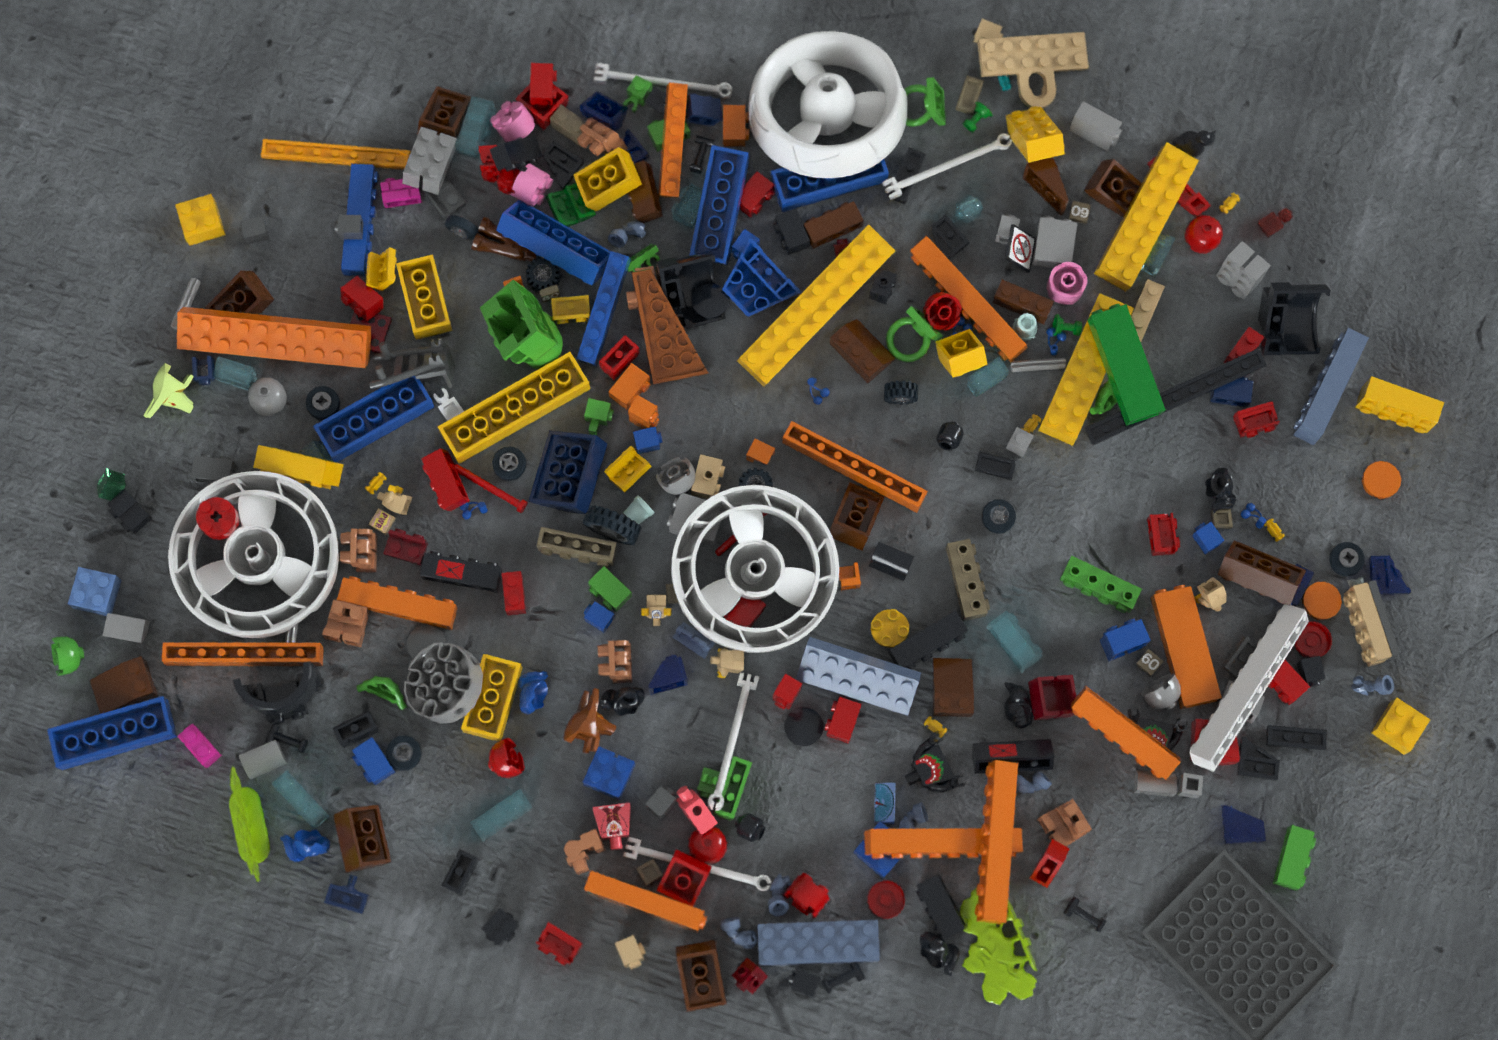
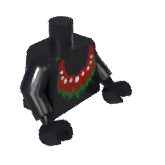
M1131 709L1127 711L1130 720L1171 751L1178 744L1183 731L1188 727V721L1183 726L1179 725L1180 718H1177L1176 728H1174L1175 725L1140 718L1141 715L1138 709L1137 714L1133 716L1131 715Z
M939 731L932 733L930 738L919 745L914 753L913 762L911 763L914 771L905 775L909 786L920 782L923 789L927 788L929 791L941 793L952 790L955 787L965 786V783H958V779L963 777V775L954 776L938 743L944 740V737L939 740L936 739L935 735Z

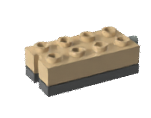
M1358 577L1356 580H1347L1350 589L1344 593L1343 602L1346 608L1348 607L1349 620L1351 625L1355 627V638L1357 643L1361 645L1363 661L1367 663L1368 667L1391 661L1394 657L1400 655L1376 580L1364 583L1363 577Z

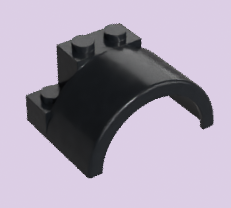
M712 251L678 259L672 257L656 261L655 272L657 281L684 330L726 318L724 312L720 316L707 320L699 315L692 306V295L698 287L704 284H716L712 262L716 260Z
M1290 282L1271 283L1270 287H1263L1258 321L1263 330L1262 335L1264 336L1260 346L1263 355L1320 353L1317 336V308L1322 293L1330 296L1331 290L1327 285H1291Z
M311 661L303 663V674L299 673V682L295 681L263 689L260 683L256 687H252L251 684L242 685L240 678L233 680L234 687L242 698L243 703L265 714L267 721L273 723V725L282 724L285 722V719L292 718V720L304 718V715L309 714L307 702L311 699L314 692L319 690L318 688L323 687L320 671Z

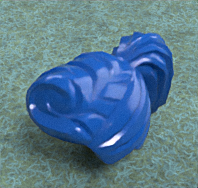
M527 672L520 676L518 686L521 689L519 706L523 713L531 714L536 709L544 706L543 700L548 692L547 684L544 681L548 677L547 672Z
M316 829L313 831L299 830L294 834V839L288 835L280 837V840L284 843L287 856L294 862H301L305 857L327 853L330 849V840L321 836L320 832Z

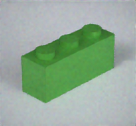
M735 756L732 757L722 793L724 798L723 807L718 811H715L714 808L712 815L729 821L734 819L752 762Z
M1294 825L1287 827L1272 884L1294 891L1304 886L1306 876H1304L1305 868H1308L1311 862V857H1309L1310 849L1314 848L1316 838H1314L1315 832Z

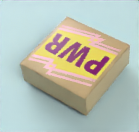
M378 508L369 526L386 535L396 518Z

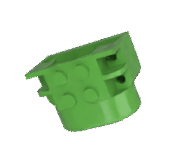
M515 280L509 282L480 307L489 327L487 330L495 340L493 343L499 349L505 361L510 358L515 364L524 362L531 368L538 370L560 356L563 348V339L555 321H553L549 314L543 311L537 298Z

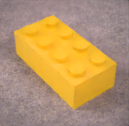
M1035 106L1029 108V110L1013 111L1011 114L1006 115L1008 135L1028 162L1065 154L1063 133L1042 107Z
M433 254L396 263L415 339L418 340L453 331Z
M1371 376L1362 386L1355 408L1360 409L1365 414L1372 413L1377 415L1382 420L1394 421L1399 426L1414 428V431L1418 433H1428L1438 423L1444 402Z
M258 445L253 468L281 474L299 483L331 489V486L339 487L344 464Z
M483 654L480 663L483 673L482 691L475 707L464 717L461 730L464 733L499 742L504 734L523 667L521 663Z

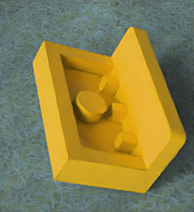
M389 247L380 255L373 252L368 253L367 286L383 291L394 283L396 279V249Z
M589 295L551 298L553 321H557V324H567L568 320L576 319V323L587 322V318H590Z
M630 446L604 472L609 480L625 493L652 466L636 452L634 447Z

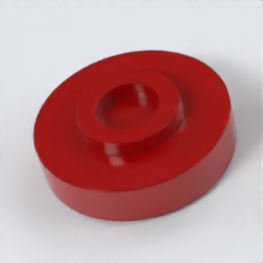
M1312 621L1308 622L1294 645L1296 650L1306 658L1322 657L1331 648L1332 636L1325 625Z
M888 880L880 881L869 890L867 904L875 916L882 919H891L903 910L905 894L897 883Z

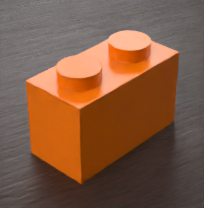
M723 105V147H745V140H749V129H745V123H749V112H745V105Z
M631 363L608 391L609 397L628 410L637 395H640L641 392L645 393L650 387V376Z
M637 395L628 410L629 421L642 429L656 427L660 420L658 418V406Z

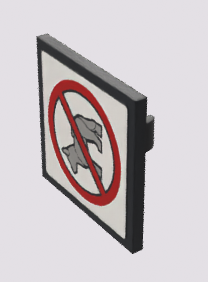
M1011 224L1005 259L1025 272L1030 273L1036 238L1018 226Z

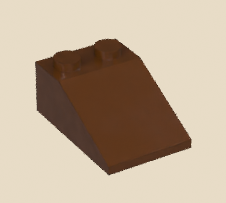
M436 86L419 119L417 136L420 128L424 127L436 131L438 136L442 133L457 138L471 97Z
M1050 157L1027 163L1022 178L1062 216L1069 200L1054 158Z
M1115 159L1103 160L1084 191L1098 203L1124 217L1142 183Z
M240 271L205 309L260 314L275 299L254 271Z
M849 482L829 530L833 539L863 551L885 497Z
M142 656L123 662L90 680L100 714L141 703L158 696L147 661Z
M933 658V716L972 717L974 714L972 659Z
M715 940L676 947V959L687 1012L726 1005Z

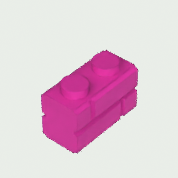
M388 178L384 182H380L385 208L422 203L420 187L418 189L403 184V179L395 180L394 178Z
M193 723L177 736L205 768L211 766L222 756Z

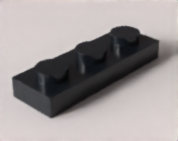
M909 147L895 178L896 182L918 174L926 154ZM913 184L902 188V195L892 200L905 205Z
M1268 725L1266 745L1325 751L1327 730Z

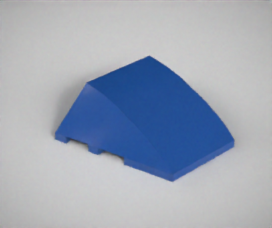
M751 237L722 289L747 317L801 293L799 288L784 275Z

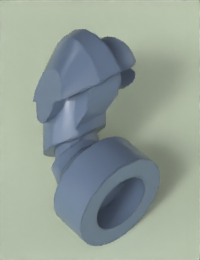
M630 221L623 225L622 228L613 229L608 236V241L613 246L622 248L628 240L627 235H637L638 238L646 235V230H644L645 224Z
M1389 675L1378 676L1374 682L1371 680L1365 681L1362 676H1356L1353 679L1352 689L1363 695H1370L1369 692H1374V690L1380 695H1388L1394 690V682Z
M1039 770L1032 776V782L1026 780L1021 775H1017L1016 792L1024 794L1034 793V791L1041 789L1047 790L1052 782Z
M922 802L913 805L912 810L907 812L908 815H904L898 829H915V821L919 824L928 821V814Z
M778 874L773 880L770 889L772 896L768 901V909L774 916H782L788 911V902L783 894L784 888L792 884L789 876L782 878V875Z
M739 917L720 921L721 930L726 932L735 944L747 949H751L756 945L757 935L753 930L738 931L741 926Z

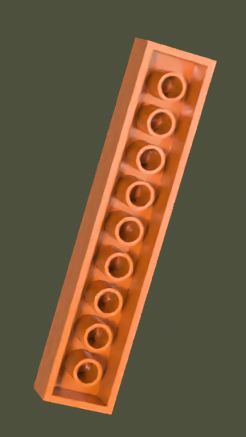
M183 307L177 312V349L366 368L370 363L371 326Z

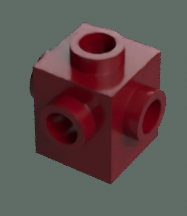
M746 958L731 975L737 981L735 985L742 992L747 990L752 995L768 977L749 958Z

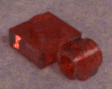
M1284 208L1278 213L1279 217L1274 212H1271L1259 220L1257 224L1267 238L1284 228L1282 221L1284 223L1289 222L1293 218V212L1291 209Z

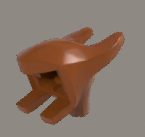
M593 688L590 700V692L584 691L577 712L571 716L564 732V741L571 743L575 738L584 740L582 753L597 751L600 735L611 736L616 730V725L610 723L597 712L599 703V689Z

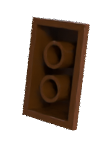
M858 319L845 324L830 338V345L868 384L896 359Z
M378 805L347 808L333 815L346 873L391 863Z

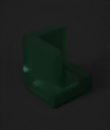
M106 468L97 484L98 497L111 501L125 488V475Z

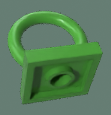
M934 77L926 78L927 87L916 84L904 89L906 95L913 92L924 93L926 113L920 118H907L906 126L922 125L931 117L938 126L946 125L944 90Z
M911 306L906 311L910 317H904L895 321L890 326L886 336L889 352L896 359L903 362H913L920 359L929 349L930 339L938 341L943 337L938 330L934 329L926 321L919 309ZM907 324L912 325L915 331L923 337L921 348L916 353L909 355L899 352L894 345L895 332L898 328Z

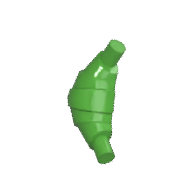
M1109 379L1098 391L1095 406L1090 408L1092 415L1110 411L1117 403Z
M375 676L363 681L362 684L356 687L358 692L367 691L391 703H396L400 710L407 707L399 686L388 677Z

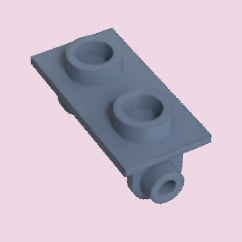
M685 622L678 626L676 633L672 637L704 659L715 645V642Z

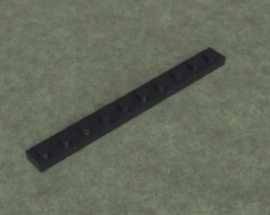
M1259 348L1160 393L1166 409L1163 413L1266 367L1267 364ZM1120 411L1086 427L1085 431L1092 446L1155 417L1126 426Z

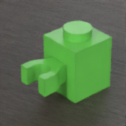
M635 75L627 89L628 99L624 101L623 107L627 108L629 104H633V113H636L638 110V104L644 107L646 104L645 100L652 91V83Z
M588 399L584 418L585 421L591 422L588 430L589 435H597L599 424L607 426L608 421H612L614 410H612L611 403Z
M703 768L697 788L700 797L709 799L710 795L714 794L719 771Z

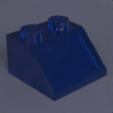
M598 91L581 103L579 107L584 117L588 119L594 118L615 132L623 126L628 107Z
M671 655L661 662L648 685L650 696L688 685L682 657Z

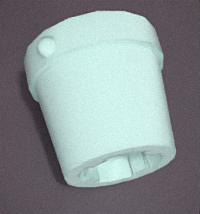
M1028 313L1021 315L1018 319L1015 318L1012 328L1023 341L1035 338L1037 332L1036 318Z
M637 495L623 513L631 518V520L640 524L655 512Z

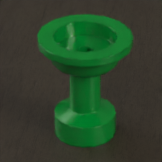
M979 101L975 102L976 114L970 120L965 119L962 123L972 133L977 129L976 124L981 118L985 119L993 116L992 112Z
M1056 314L1052 322V328L1055 329L1052 336L1060 334L1063 330L1072 331L1073 335L1080 336L1082 321H1075L1074 324L1064 323L1063 318Z

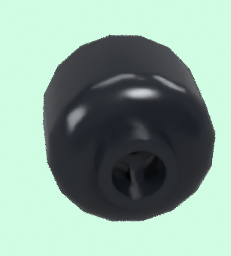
M946 422L941 425L936 440L942 449L950 451L959 447L964 432L958 423Z
M751 813L739 816L735 823L737 835L749 842L760 840L765 833L766 827L763 820Z

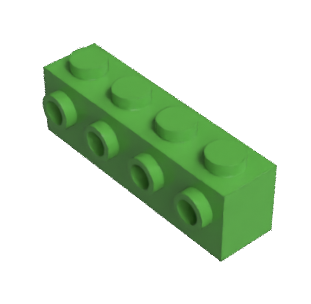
M1074 556L1070 557L1060 578L1065 586L1069 588L1076 587L1081 590L1082 594L1095 596L1099 602L1116 606L1115 609L1122 613H1130L1142 590Z

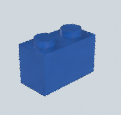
M373 737L352 750L355 754L352 758L358 767L360 765L363 766L365 770L363 775L368 783L372 781L377 785L395 773V770L389 764Z

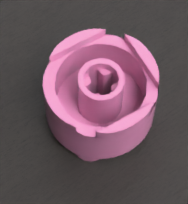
M507 101L503 103L501 110L490 119L493 127L505 142L514 141L520 137L523 139L535 127L534 118L521 102L511 103Z
M529 163L525 166L528 169L525 172L521 171L512 187V190L515 192L511 193V195L533 207L536 204L541 205L545 198L543 194L546 189L551 187L553 179L550 178L549 174Z
M1063 262L1054 267L1047 281L1048 296L1059 304H1075L1081 298L1087 285V276L1081 266L1073 262Z

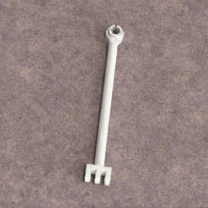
M597 63L596 69L599 70H595L594 75L599 77H594L593 82L606 84L607 78L632 81L635 74L609 71V64ZM637 75L653 85L667 86L669 82L688 84L687 89L715 93L722 99H727L732 95V87L726 82L715 86ZM726 90L728 93L722 94V91Z
M1001 134L995 142L902 181L896 182L893 177L885 180L882 184L884 187L891 185L885 190L887 193L894 191V193L889 195L890 200L902 195L901 189L995 149H1008L1012 139L1009 140L1010 136L1008 134Z
M740 672L737 686L742 687L716 788L714 794L710 795L708 799V806L711 810H713L715 803L713 802L714 798L720 800L716 803L715 811L723 807L724 798L722 793L750 689L756 690L759 676H755L754 682H750L752 675L748 674L747 679L743 680L744 673Z
M628 837L627 841L635 843L634 846L626 844L625 849L631 850L632 854L628 852L623 854L624 857L637 860V856L640 854L670 862L673 857L671 854L641 847L642 840ZM712 866L710 871L711 874L755 885L759 891H767L770 888L769 885L761 887L759 885L760 881L765 880L767 884H771L770 878L766 875L754 877Z

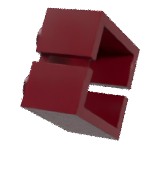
M1073 674L1037 677L1028 682L1034 720L1069 718L1075 715L1071 708V703L1077 697Z

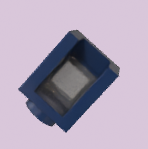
M207 356V359L202 360L192 357L193 380L199 382V385H210V381H215V359L212 356Z

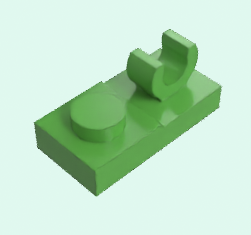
M649 244L630 257L631 262L627 272H635L636 268H641L640 265L644 261L648 267L652 266L650 263L652 257L656 261H660L659 256L655 254L659 251L657 246Z

